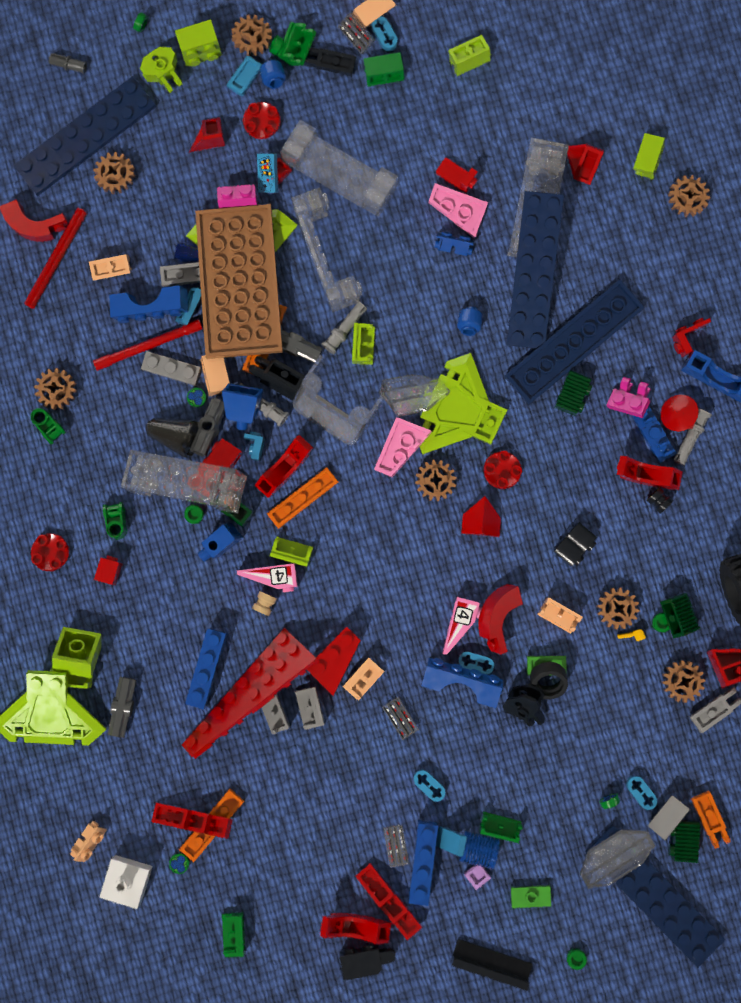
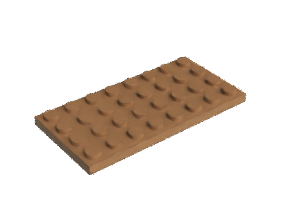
M271 204L195 211L206 359L282 353Z

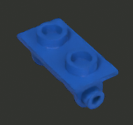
M443 231L441 234L437 233L436 238H440V241L436 240L434 248H438V251L451 253L452 246H456L454 254L464 256L472 254L473 248L469 247V245H474V241H471V237L460 235V238L452 237V233Z

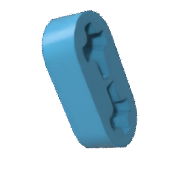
M381 16L372 22V31L383 50L391 52L397 47V36L388 20ZM377 23L383 25L384 32H382L380 27L377 28ZM385 36H387L390 41L392 40V45L386 43Z
M462 652L458 657V663L463 668L469 670L476 669L483 674H490L494 670V662L488 657L471 652ZM470 655L469 659L475 660V664L468 663L465 666L464 662L461 661L462 657ZM485 660H488V664L491 665L490 669L482 671L483 667L478 666L477 663H484Z
M421 769L414 774L415 785L431 800L438 802L445 797L444 787L428 771ZM419 774L422 776L426 774V780L429 784L426 785L424 782L418 783L419 778L417 776ZM431 785L435 789L441 788V796H432L433 791L430 789Z
M636 775L629 777L626 781V787L638 804L646 810L655 808L657 798L645 781ZM633 780L636 782L640 781L638 784L641 789L640 792L636 788H631ZM642 794H645L647 797H652V799L650 800V805H648L647 803L643 804L645 802V799L643 798Z

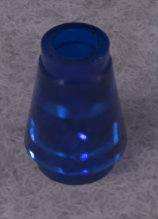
M185 243L176 244L174 258L179 259V261H199L198 248Z

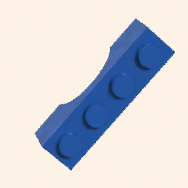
M180 285L162 288L158 298L148 305H140L135 296L129 293L109 295L110 317L118 320V323H128L130 319L144 321L147 320V317L160 319L164 318V315L169 314L170 316H181L182 313L188 312L187 289Z
M696 350L689 354L681 371L741 403L740 376L726 372L718 367L711 358Z
M207 628L185 702L186 705L200 709L207 708L214 675L223 653L228 633Z
M438 658L428 659L421 684L422 687L440 692L449 684L461 683L474 691L477 703L493 708L497 707L503 689V679L496 675H486L476 669L469 670L459 664H449Z
M418 820L414 862L408 896L409 904L429 905L438 824L436 822Z

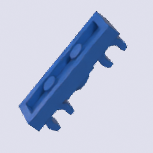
M648 406L643 418L631 415L658 463L677 454L650 406Z

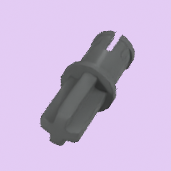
M51 53L49 56V64L65 68L66 71L70 69L83 74L86 72L87 62L73 59L69 55L65 57Z

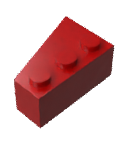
M223 438L220 441H216L212 447L213 451L203 460L201 467L188 482L189 486L210 500L215 496L243 454L241 450Z
M348 627L316 657L319 663L317 665L314 663L306 669L332 696L361 641Z
M711 649L707 652L722 689L741 682V649Z

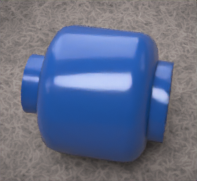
M270 59L261 65L260 76L263 84L271 89L281 87L286 80L282 63L278 60Z
M473 306L460 310L457 328L466 336L475 335L482 328V313Z

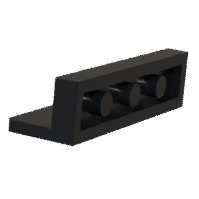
M457 939L451 958L452 966L528 991L530 985L528 978L532 969L531 962Z

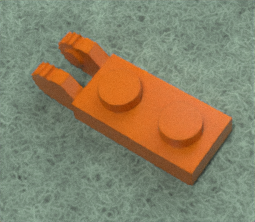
M706 791L692 797V803L715 849L719 848V842L714 833L719 831L723 841L726 844L730 843L725 823L711 792Z

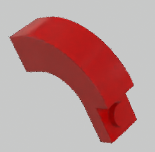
M18 200L0 206L1 213L9 226L17 234L31 241L44 242L53 240L52 232L63 231L69 224L63 213L44 221H32L26 218L22 205Z
M298 435L280 459L261 475L255 486L267 498H270L309 457L313 447L303 437Z
M620 456L617 464V475L621 479L652 487L672 490L680 489L683 471L674 467L646 464L628 456Z
M506 584L496 589L484 602L479 615V636L488 640L487 645L490 651L501 655L508 652L502 631L503 621L512 609L523 604L518 586Z
M331 913L329 916H323L320 936L323 938L352 937L374 944L389 943L391 923L370 916L351 913Z

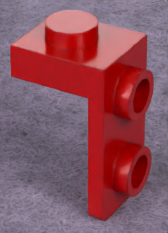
M444 158L436 170L438 176L465 194L469 188L473 189L478 181V171L471 168L467 172L448 158Z
M700 318L693 322V326L689 328L683 326L676 330V334L672 339L675 343L674 348L677 354H680L683 358L693 351L685 335L707 326L711 322L710 318L706 320Z

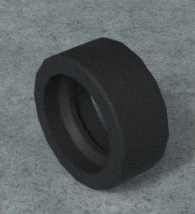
M544 662L535 666L531 671V685L542 689L545 694L543 699H555L566 692L568 680L566 670L562 665L556 662ZM548 675L560 678L558 683L551 686H543L538 683L540 678Z

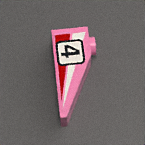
M295 564L237 571V575L276 589H282L283 593L292 592L294 587H298Z
M456 597L442 654L447 655L474 624L476 618L479 619L482 609L479 607V602Z

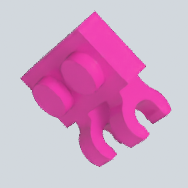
M623 377L620 389L613 390L606 405L609 409L643 418L650 404L649 398H646L650 392L649 384L640 382L637 395L629 393L633 386V383H630L631 379Z

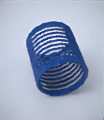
M465 831L464 836H467L464 854L459 856V861L494 869L499 851V838H494L493 840V837L490 839V836L487 838V836L474 834V832L471 836V832Z

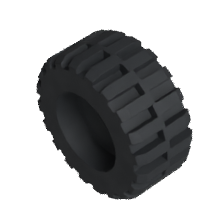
M741 554L725 558L720 563L719 575L727 604L736 622L741 627Z

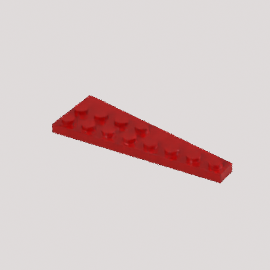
M283 628L185 740L182 746L196 759L213 746L215 740L221 736H226L229 733V729L236 724L240 725L244 722L243 718L250 713L254 714L272 700L279 690L290 686L293 679L299 675L303 676L306 673L305 670L314 663L317 665L319 660L287 629Z

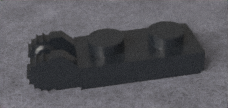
M310 47L308 55L318 56L317 60L306 58L305 66L316 67V69L347 76L353 75L356 56L323 48Z

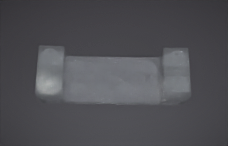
M299 120L281 150L283 162L378 217L398 186L397 175L381 167L379 172L317 137L316 128L302 120Z
M531 138L527 150L522 186L507 256L517 258L524 192L560 193L568 144Z
M319 187L292 197L295 215L331 311L335 312L357 304L358 301L360 302V296H362V287L359 280L355 281L354 276L333 282L334 279L331 271L326 270L328 269V263L325 254H320L322 250L317 235H313L315 234L313 221L328 216L327 210L330 207L326 192L322 193Z
M130 450L121 487L138 495L151 497V494L211 505L218 510L238 514L247 476L233 468Z

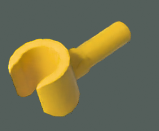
M637 629L630 633L617 634L618 639L634 636L636 642L646 638L642 629Z

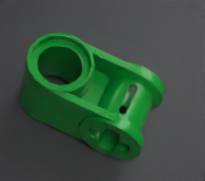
M37 408L32 411L30 416L32 423L51 445L57 437L66 433L64 428L44 409ZM40 413H44L45 420L38 423L37 416Z
M123 502L109 506L103 504V516L107 534L116 540L123 539L127 534ZM119 525L121 531L119 534L114 535L112 530L115 526Z

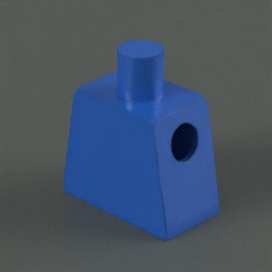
M228 383L223 389L222 397L226 418L236 421V428L238 430L248 429V423H253L257 418L263 389Z
M233 523L223 524L201 543L204 548L198 552V556L204 562L210 557H220L244 537Z

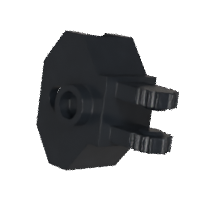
M531 684L513 687L502 706L505 712L518 717L519 720H524L527 726H533L535 721L539 725L545 723V716L540 709L541 701L545 695L542 689Z

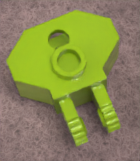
M158 47L143 57L140 70L147 82H159L161 85H164L169 93L173 91L172 86L167 82L171 78L174 79L176 85H182L175 72L178 60L171 47Z

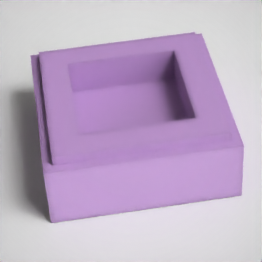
M473 865L464 872L465 877L475 890L491 879V876L484 867Z

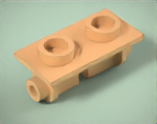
M95 821L88 823L81 834L86 838L85 841L78 838L71 848L72 852L70 855L74 857V861L85 862L92 856V851L96 845L102 841L107 829L98 827L99 824Z

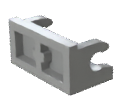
M316 686L295 691L304 729L307 730L325 725Z
M276 694L272 700L261 707L272 734L290 728L279 697Z
M672 795L649 823L648 827L666 841L690 809Z

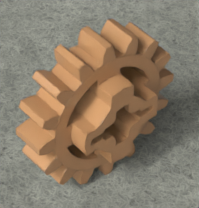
M247 15L246 20L240 17V23H234L235 28H232V42H234L235 48L240 47V53L247 51V56H249L253 52L254 56H257V51L263 54L264 48L269 49V43L272 42V30L269 29V23L264 24L263 17L257 20V15H254L253 18Z
M114 152L113 156L107 153V158L101 156L102 162H96L95 164L98 168L93 169L94 173L97 174L94 176V179L99 181L97 183L100 188L103 187L105 192L110 189L112 194L115 193V190H118L121 194L122 188L128 190L127 184H133L131 178L135 177L134 172H132L135 168L133 165H130L132 163L130 159H126L124 154L119 157L117 152Z
M684 175L682 181L677 179L675 184L671 185L670 189L672 191H669L668 196L672 198L668 203L674 204L671 209L675 210L677 208L678 215L684 212V217H687L689 213L694 217L696 211L700 214L703 208L707 207L708 203L706 201H709L710 196L706 194L709 193L710 189L704 188L707 183L701 184L700 177L694 180L693 175L689 179ZM686 185L685 189L678 190L680 187ZM700 202L697 206L692 207L693 203L697 204Z
M55 368L54 372L48 369L47 375L42 372L43 378H37L36 380L39 382V385L34 386L38 390L35 396L41 397L38 401L41 404L44 403L46 408H49L51 405L53 410H56L57 406L63 409V404L69 406L68 400L75 399L72 393H77V390L73 388L77 384L71 381L73 377L67 375L65 370L60 373L58 368ZM61 378L66 381L67 386L62 384ZM56 386L60 388L59 390H55V392L50 390L56 388ZM44 392L49 394L50 400L46 398Z
M432 460V465L425 462L426 468L419 467L422 473L416 474L419 480L415 481V484L420 485L417 491L424 492L423 498L428 495L429 501L436 497L438 502L441 496L447 499L446 493L452 494L453 492L450 488L456 487V484L452 483V481H455L457 477L451 475L454 473V469L449 471V464L443 466L442 460H440L439 464ZM431 469L430 476L423 478L424 474ZM438 469L443 470L447 475H442ZM434 472L437 479L441 480L438 482L437 489L435 483L430 481L433 480ZM448 483L447 488L441 492L440 487ZM424 486L431 487L433 489V493L429 492Z
M611 588L610 594L605 591V598L599 597L602 603L596 605L597 608L601 609L597 615L603 616L600 621H607V627L613 624L616 630L619 625L622 629H626V623L629 626L633 625L631 619L637 620L634 614L640 612V610L635 609V606L639 604V602L633 601L636 596H629V590L623 593L622 588H618L617 592L614 588ZM613 596H622L624 599L619 601ZM606 603L609 604V609H608L607 612H606ZM615 605H621V613L614 611L616 609ZM630 605V613L628 614L627 608ZM615 616H617V617H619L622 621L616 622V621H613L612 618H614Z
M680 660L679 665L673 662V668L666 667L668 674H662V676L666 677V680L661 681V683L667 686L663 690L665 692L670 691L668 697L673 698L675 696L676 702H679L681 698L683 703H687L688 698L691 701H695L694 695L700 697L699 689H705L701 686L705 679L700 678L704 673L701 671L697 672L698 665L691 667L692 662L690 661L686 665L684 660ZM683 668L688 669V670H690L692 673H691V674H690V673H689V674H685L684 670H682V669H683ZM673 674H674V675H675L674 680H673V682H671V678H672V676H673ZM682 678L687 679V681L684 682L685 685L680 684V682H682ZM682 689L685 694H678L675 690Z

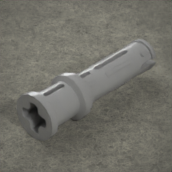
M357 302L338 328L332 329V334L329 338L321 343L331 354L336 353V349L341 342H345L346 335L354 326V323L367 310V307H364L365 305L361 302Z
M261 399L259 410L263 412L264 417H269L277 423V426L281 427L287 420L289 413L276 407L274 402L269 403L265 399Z
M698 408L699 415L694 427L688 430L673 460L685 466L700 434L704 433V426L708 418L712 416L709 412Z

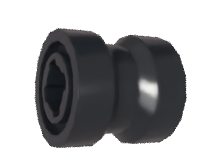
M660 487L647 498V501L653 504L660 514L674 501L670 496H666Z

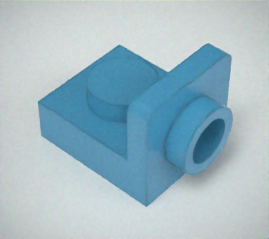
M250 431V434L245 433L244 438L246 440L254 441V444H251L249 448L251 459L260 462L265 439L261 437V433Z

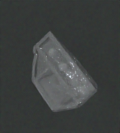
M414 374L382 380L379 394L398 417L428 411L450 393V390L440 378L431 379Z
M620 830L587 852L580 876L588 889L609 886L642 865L649 856L650 851L655 848V844L647 831Z

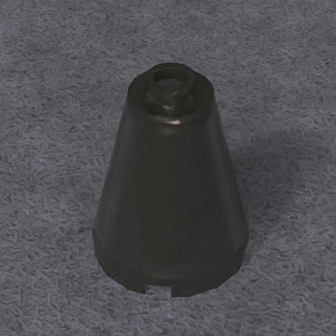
M153 418L151 421H148L146 431L149 437L182 457L189 458L188 455L192 456L194 454L190 451V448L198 432L199 422L195 420Z

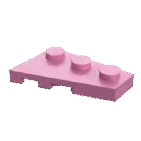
M436 183L428 202L474 239L488 205L486 201Z
M396 417L374 470L393 478L432 431Z

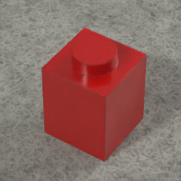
M108 555L106 559L100 558L94 580L116 586L122 563L117 562L118 558Z

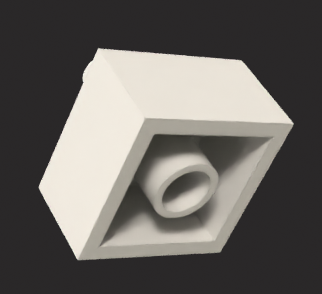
M115 855L110 861L99 898L138 909L142 903L153 866Z

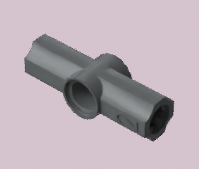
M281 329L284 352L295 357L300 356L315 364L317 363L323 348L306 341L305 338L296 333H288Z
M211 399L204 417L198 423L199 429L190 448L191 452L202 457L207 456L213 439L219 434V425L225 413L222 400ZM212 425L211 429L206 430L207 426Z
M119 677L116 696L113 698L110 709L112 715L108 735L125 737L128 720L132 715L134 707L133 696L136 679Z

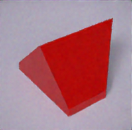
M220 117L202 120V126L189 152L225 146Z
M588 144L565 146L573 179L590 185L604 150Z
M486 496L463 514L461 534L500 536L501 517Z

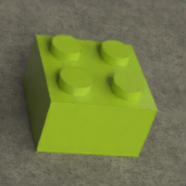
M211 19L175 30L186 67L197 66L203 61H213L222 56Z
M63 627L52 656L53 671L92 678L102 648L101 634Z

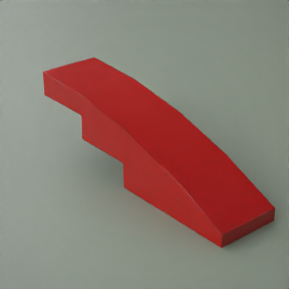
M156 803L151 822L228 839L233 819Z
M371 863L356 875V878L378 907L396 925L406 940L412 938L423 928Z

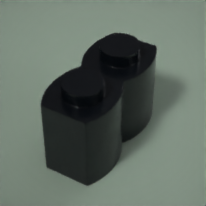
M578 522L553 552L570 567L574 564L578 566L584 559L582 554L586 550L590 551L596 545L594 540L597 537Z

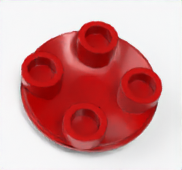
M251 103L244 113L243 125L250 136L256 139H266L277 132L280 126V115L276 107L270 103Z
M675 395L663 404L660 416L665 427L672 431L680 432L694 427L699 415L697 403L691 397Z
M508 451L493 453L484 464L483 471L487 482L498 489L511 488L519 481L522 474L519 460Z
M53 533L39 535L31 548V561L43 571L60 569L66 563L69 556L67 542L61 536Z

